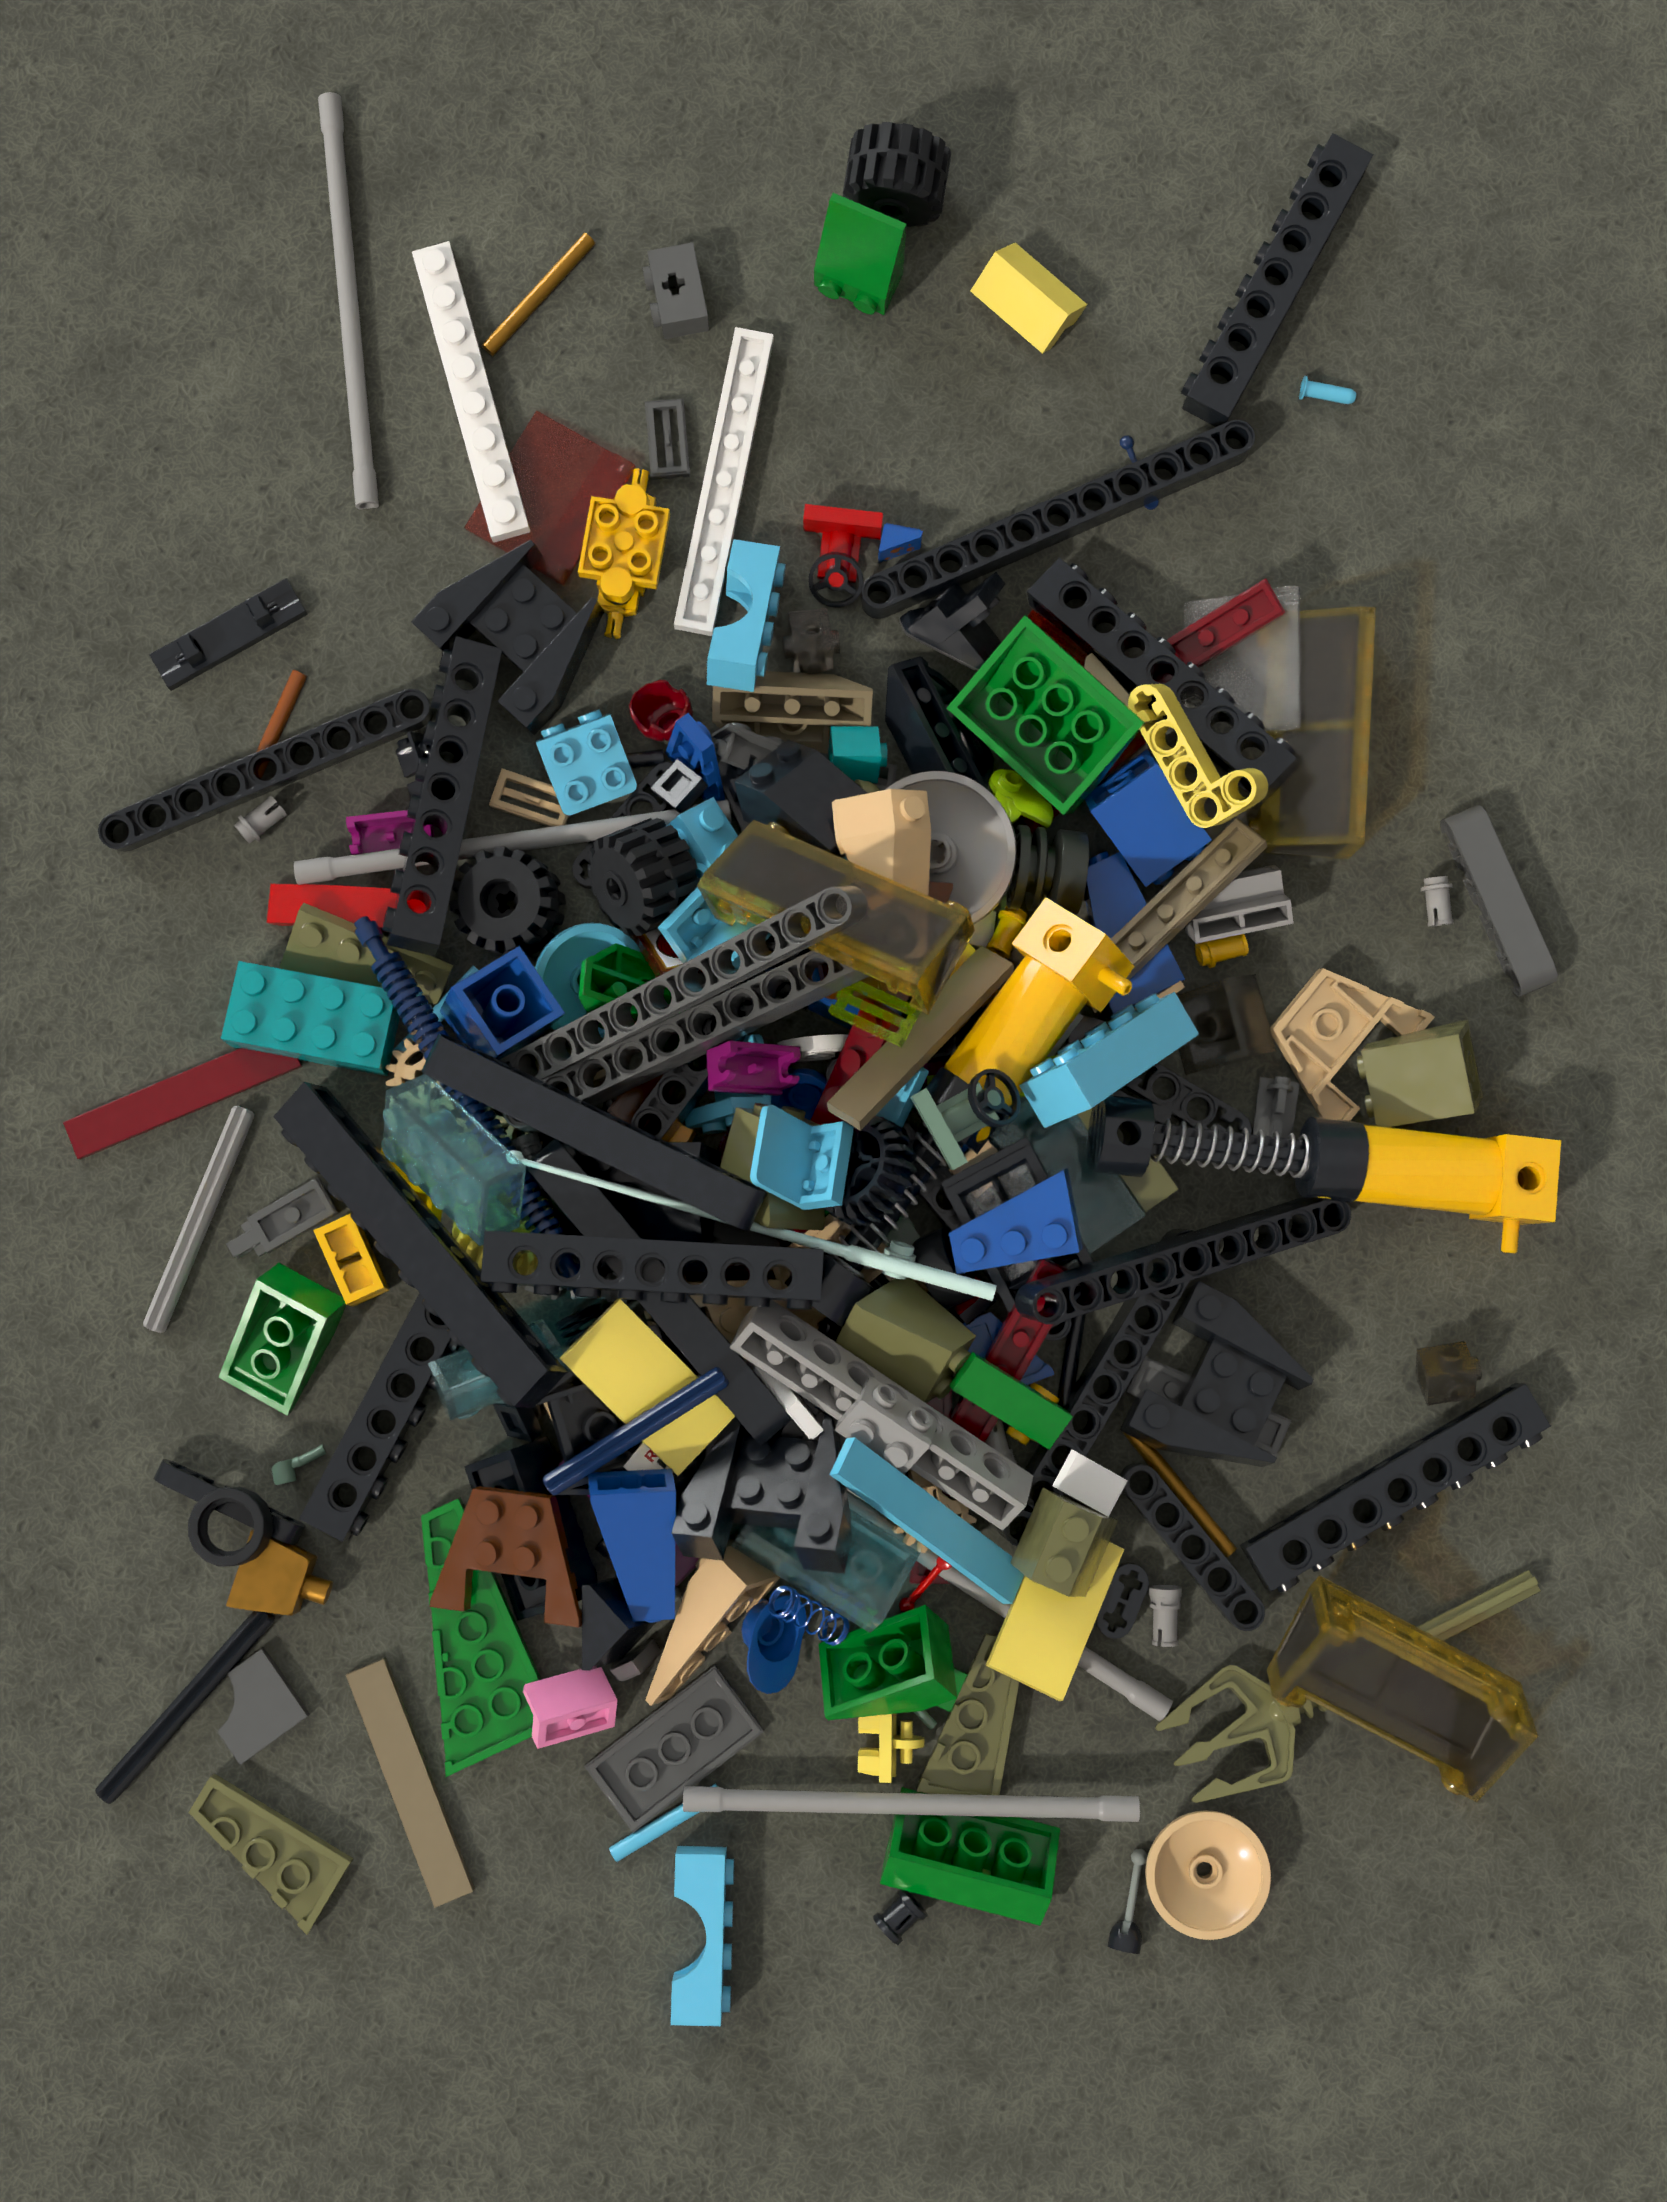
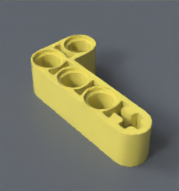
M1146 684L1136 687L1131 692L1128 698V707L1145 722L1140 731L1188 818L1194 825L1208 828L1226 823L1265 798L1268 792V781L1266 776L1255 768L1236 770L1222 778L1220 777L1174 692L1164 684ZM1151 696H1155L1156 701L1152 704L1153 709L1150 710L1147 704L1152 701ZM1166 715V716H1167V719H1166V720H1162V719H1163L1162 716ZM1170 727L1176 731L1178 736L1174 748H1171L1165 739V734ZM1189 762L1197 769V778L1194 783L1189 782L1185 776V768ZM1242 777L1247 778L1252 786L1248 798L1243 797L1238 790V783ZM1208 798L1213 799L1217 805V813L1213 819L1208 817L1204 810V804Z

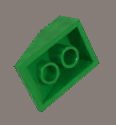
M832 193L814 267V286L818 287L819 292L828 298L839 299V297L852 301L854 306L863 313L874 314L878 312L885 315L903 276L906 223Z
M277 1263L256 1279L218 1378L288 1416L336 1332L346 1307L343 1297L287 1266Z
M926 1605L851 1631L843 1642L838 1645L832 1646L825 1643V1641L818 1643L824 1714L828 1720L917 1712L957 1699L949 1627L946 1622ZM839 1636L829 1639V1641H835Z

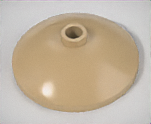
M1203 1810L1182 1815L1161 1830L1149 1850L1145 1878L1147 1890L1154 1907L1171 1927L1193 1938L1215 1940L1226 1938L1242 1931L1256 1919L1268 1898L1271 1870L1265 1848L1256 1834L1247 1825L1231 1815L1218 1811ZM1202 1862H1208L1211 1865L1209 1874L1205 1876L1197 1874V1866Z

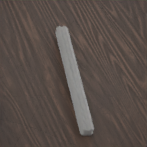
M234 1106L231 1109L143 1321V1326L149 1330L163 1333L167 1329L254 1119V1113L251 1110L240 1106Z

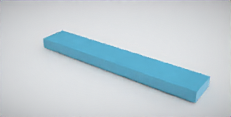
M846 1438L829 1474L1002 1604H1013L1024 1574L1011 1564L1013 1557L857 1438Z

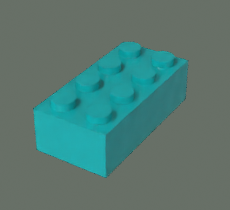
M238 961L221 1039L234 1048H245L298 1058L308 1062L388 1076L389 1070L386 1069V1065H389L391 1062V1051L394 1048L400 1016L397 1013L398 1009L394 1008L392 1001L386 995L387 992L381 987Z

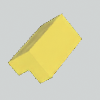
M1016 242L995 251L970 290L1042 354L1055 345L1063 331L1078 320L1087 306L1081 298Z

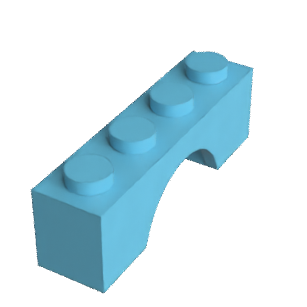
M733 539L727 567L726 596L739 602L748 613L733 624L714 628L707 658L706 685L754 692L757 676H765L768 653L762 652L763 646H771L774 623L768 621L769 616L777 617L780 593L775 592V587H783L786 564L779 563L780 546Z
M678 1846L675 1853L674 1897L687 1902L700 1915L706 1930V1944L700 1956L692 1964L674 1972L671 1994V2025L721 2026L722 2013H730L731 1986H723L724 1970H731L732 1944L724 1943L725 1927L733 1926V1901H725L726 1885L734 1884V1859H726L727 1847Z

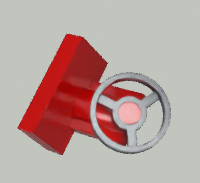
M805 504L803 531L823 533L820 557L812 565L808 581L811 593L820 603L838 608L847 606L858 598L864 582L863 571L858 563L861 538L881 540L883 513ZM818 566L817 578L822 580L814 584L813 574ZM857 573H858V576H859V586H858V589H856V588L850 583V582L856 583ZM826 587L832 591L844 589L852 596L842 601H830L821 596L818 590Z

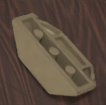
M766 671L764 677L757 676L754 692L713 686L712 722L719 728L728 723H741L749 726L751 732L761 736L777 737L785 742L789 739L815 749L820 753L828 754L831 726H871L873 689L835 674Z

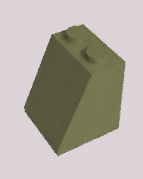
M1468 1020L1367 1043L1361 1050L1362 1055L1357 1057L1360 1078L1362 1080L1367 1079L1370 1094L1365 1095L1367 1114L1369 1118H1375L1376 1126L1392 1127L1474 1114L1483 1098Z
M755 1103L753 1109L736 1107L720 1168L751 1182L750 1173L762 1107L767 1106L761 1103ZM782 1106L783 1111L811 1126L820 1125L806 1119L805 1111L791 1106ZM767 1192L754 1222L772 1229L823 1230L825 1225V1208L802 1210Z
M906 1277L904 1280L895 1278L856 1302L835 1342L927 1403L935 1397L940 1400L951 1391L949 1384L952 1382L954 1374L961 1369L971 1355L968 1350L976 1335L916 1282Z
M1042 1488L1011 1560V1564L1027 1578L1068 1597H1086L1118 1520L1107 1517L1096 1510L1046 1488Z

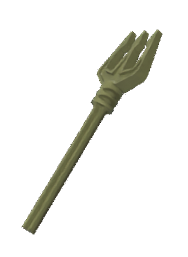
M1526 1570L1321 1676L1312 1675L1310 1672L1304 1674V1684L1301 1686L1292 1680L1290 1683L1291 1691L1289 1692L1282 1687L1274 1689L1238 1666H1226L1220 1669L1155 1726V1730L1162 1731L1188 1724L1192 1707L1229 1688L1244 1704V1713L1211 1740L1195 1742L1174 1761L1173 1765L1181 1766L1205 1761L1214 1750L1256 1738L1264 1742L1269 1764L1265 1769L1232 1784L1215 1778L1192 1797V1802L1199 1803L1283 1783L1293 1773L1295 1727L1301 1723V1714L1304 1713L1308 1718L1312 1719L1314 1707H1317L1322 1712L1329 1710V1702L1332 1698L1541 1592L1537 1585L1539 1583L1535 1576L1533 1577L1530 1571Z

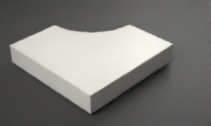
M748 1361L755 1373L809 1439H814L824 1431L810 1408L795 1391Z

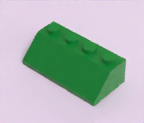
M904 1787L900 1791V1793H922ZM895 1814L885 1852L880 1884L1040 1926L1052 1900L1060 1828L1020 1817Z

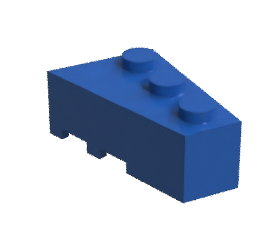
M1068 1167L950 1232L949 1237L956 1274L1079 1253L1083 1249Z

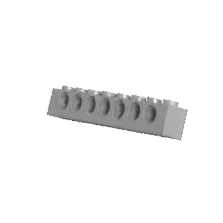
M770 1300V1307H752L742 1319L730 1349L836 1420H839L861 1395L863 1386L869 1377H874L881 1383L889 1385L897 1394L915 1406L926 1410L930 1416L937 1420V1428L931 1446L910 1469L1002 1531L1026 1507L1034 1477L1032 1474L775 1301Z

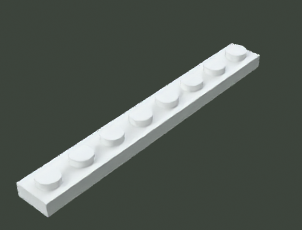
M447 241L412 251L491 539L494 543L531 532L451 245Z
M735 327L674 621V628L677 630L708 636L713 635L774 342L773 334Z

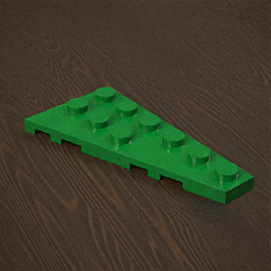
M461 1497L421 1515L425 1563L428 1570L430 1591L428 1593L429 1605L465 1511ZM473 1570L470 1609L463 1612L430 1607L433 1622L432 1637L438 1696H440L442 1717L441 1732L442 1739H444L446 1759L444 1762L446 1777L532 1737L533 1713L523 1690L525 1684L541 1680V1677L494 1572Z

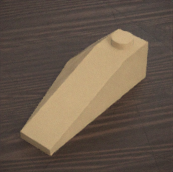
M887 789L834 800L832 802L836 843L841 855L846 854L854 876L851 877L853 885L861 889L866 896L869 910L867 919L869 923L890 914L899 915L904 918L915 931L918 942L914 953L900 962H924L926 958L931 823L927 791ZM896 929L890 932L886 941L887 945L894 946L899 944L904 938V930Z
M733 1546L726 1547L723 1561L699 1558L695 1565L698 1570L687 1584L646 1697V1701L650 1706L670 1699L704 1663L705 1657L701 1652L703 1650L708 1652L720 1642H723L732 1633L727 1625L740 1617L745 1611L748 1612L754 1605L758 1604L760 1599L767 1595L783 1575L777 1568Z

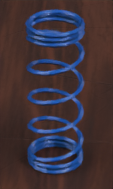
M779 1586L769 1598L768 1608L771 1615L782 1618L784 1622H791L794 1619L796 1628L800 1629L806 1626V1631L810 1635L818 1632V1638L829 1645L835 1646L840 1644L849 1632V1621L846 1616L838 1612L835 1613L829 1607H823L820 1602L810 1600L808 1596L799 1594L790 1586ZM789 1590L791 1598L784 1604L782 1612L776 1614L774 1604L777 1597L783 1591ZM797 1597L798 1608L795 1615L791 1619H785L793 1610ZM800 1597L806 1598V1599H807V1602L803 1603V1604L800 1606V1604H801V1599H800ZM812 1603L817 1604L819 1608L813 1611ZM810 1604V1616L807 1622L801 1626L797 1625L796 1616L799 1610L804 1605ZM824 1609L830 1611L832 1614L825 1617ZM822 1610V1622L819 1628L814 1632L809 1631L808 1623L812 1615ZM841 1617L844 1623L843 1631L838 1639L829 1641L828 1639L835 1632L837 1618ZM834 1620L833 1631L827 1637L828 1626ZM823 1626L822 1637H821V1635H820V1629H821V1627Z

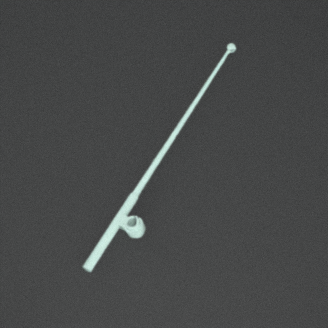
M511 1150L506 1156V1162L510 1167L526 1165L726 1223L686 1202L524 1159L520 1151ZM753 1222L750 1229L754 1232L809 1248L824 1249V1252L844 1257L847 1261L882 1270L883 1274L892 1278L904 1280L908 1277L993 1301L997 1285L915 1263L914 1246L901 1241L891 1240L890 1247H885L884 1253H879L787 1229L766 1228L756 1222Z

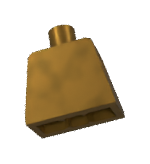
M254 1529L251 1530L247 1543L251 1540ZM271 1537L266 1549L256 1559L239 1565L226 1606L281 1615H294L300 1612L304 1599L325 1605L330 1596L333 1581L312 1575L317 1556L296 1545H290Z

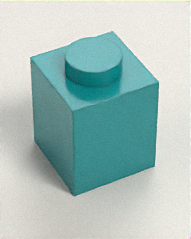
M831 726L828 760L853 781L858 779L878 783L880 767L887 766L888 755L887 744L880 743L878 726Z

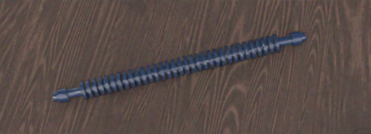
M364 916L354 923L357 928L355 935L363 947H368L376 960L371 966L373 973L377 974V980L382 983L383 990L387 992L386 995L392 1001L394 1008L398 1009V1015L400 1018H403L402 1022L408 1027L407 1030L410 1035H414V1042L419 1044L418 1048L421 1053H424L423 1057L427 1060L439 1033L449 1035L443 1030L442 1023L438 1022L439 1018L433 1013V1008L428 1004V1000L423 995L421 988L417 987L418 983L412 978L413 975L407 969L406 963L402 961L400 953H390L382 940L384 934L376 921H371L368 916ZM439 1082L441 1087L445 1088L444 1092L447 1097H450L449 1101L451 1104L456 1106L455 1111L458 1115H461V1121L464 1124L467 1123L465 1127L468 1132H472L470 1136L473 1141H477V1148L483 1150L481 1154L484 1159H488L486 1163L490 1168H493L492 1173L495 1177H499L497 1179L499 1185H505L502 1190L506 1195L511 1194L508 1200L511 1204L516 1203L513 1208L516 1213L521 1212L519 1214L520 1220L522 1222L527 1221L524 1224L526 1230H532L530 1233L564 1235L566 1233L563 1226L558 1227L561 1222L557 1217L552 1218L555 1212L552 1208L547 1209L550 1204L546 1199L542 1200L544 1194L541 1190L536 1191L539 1186L536 1181L531 1182L534 1177L530 1172L526 1173L528 1169L525 1165L520 1167L508 1166L506 1162L508 1152L511 1150L517 1151L514 1145L510 1146L513 1142L510 1137H505L507 1132L504 1128H500L502 1124L499 1119H495L497 1115L493 1110H490L491 1107ZM571 1255L563 1257L559 1262L558 1267L562 1272V1277H573L580 1270V1264L576 1265ZM566 1288L568 1291L572 1290L576 1296V1289Z

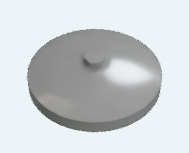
M945 771L921 772L893 783L885 790L927 791L931 823L929 881L953 883L952 892L935 934L960 931L978 923L989 915L1002 901L1011 885L1016 869L1017 841L1012 822L1006 810L985 787L968 777Z

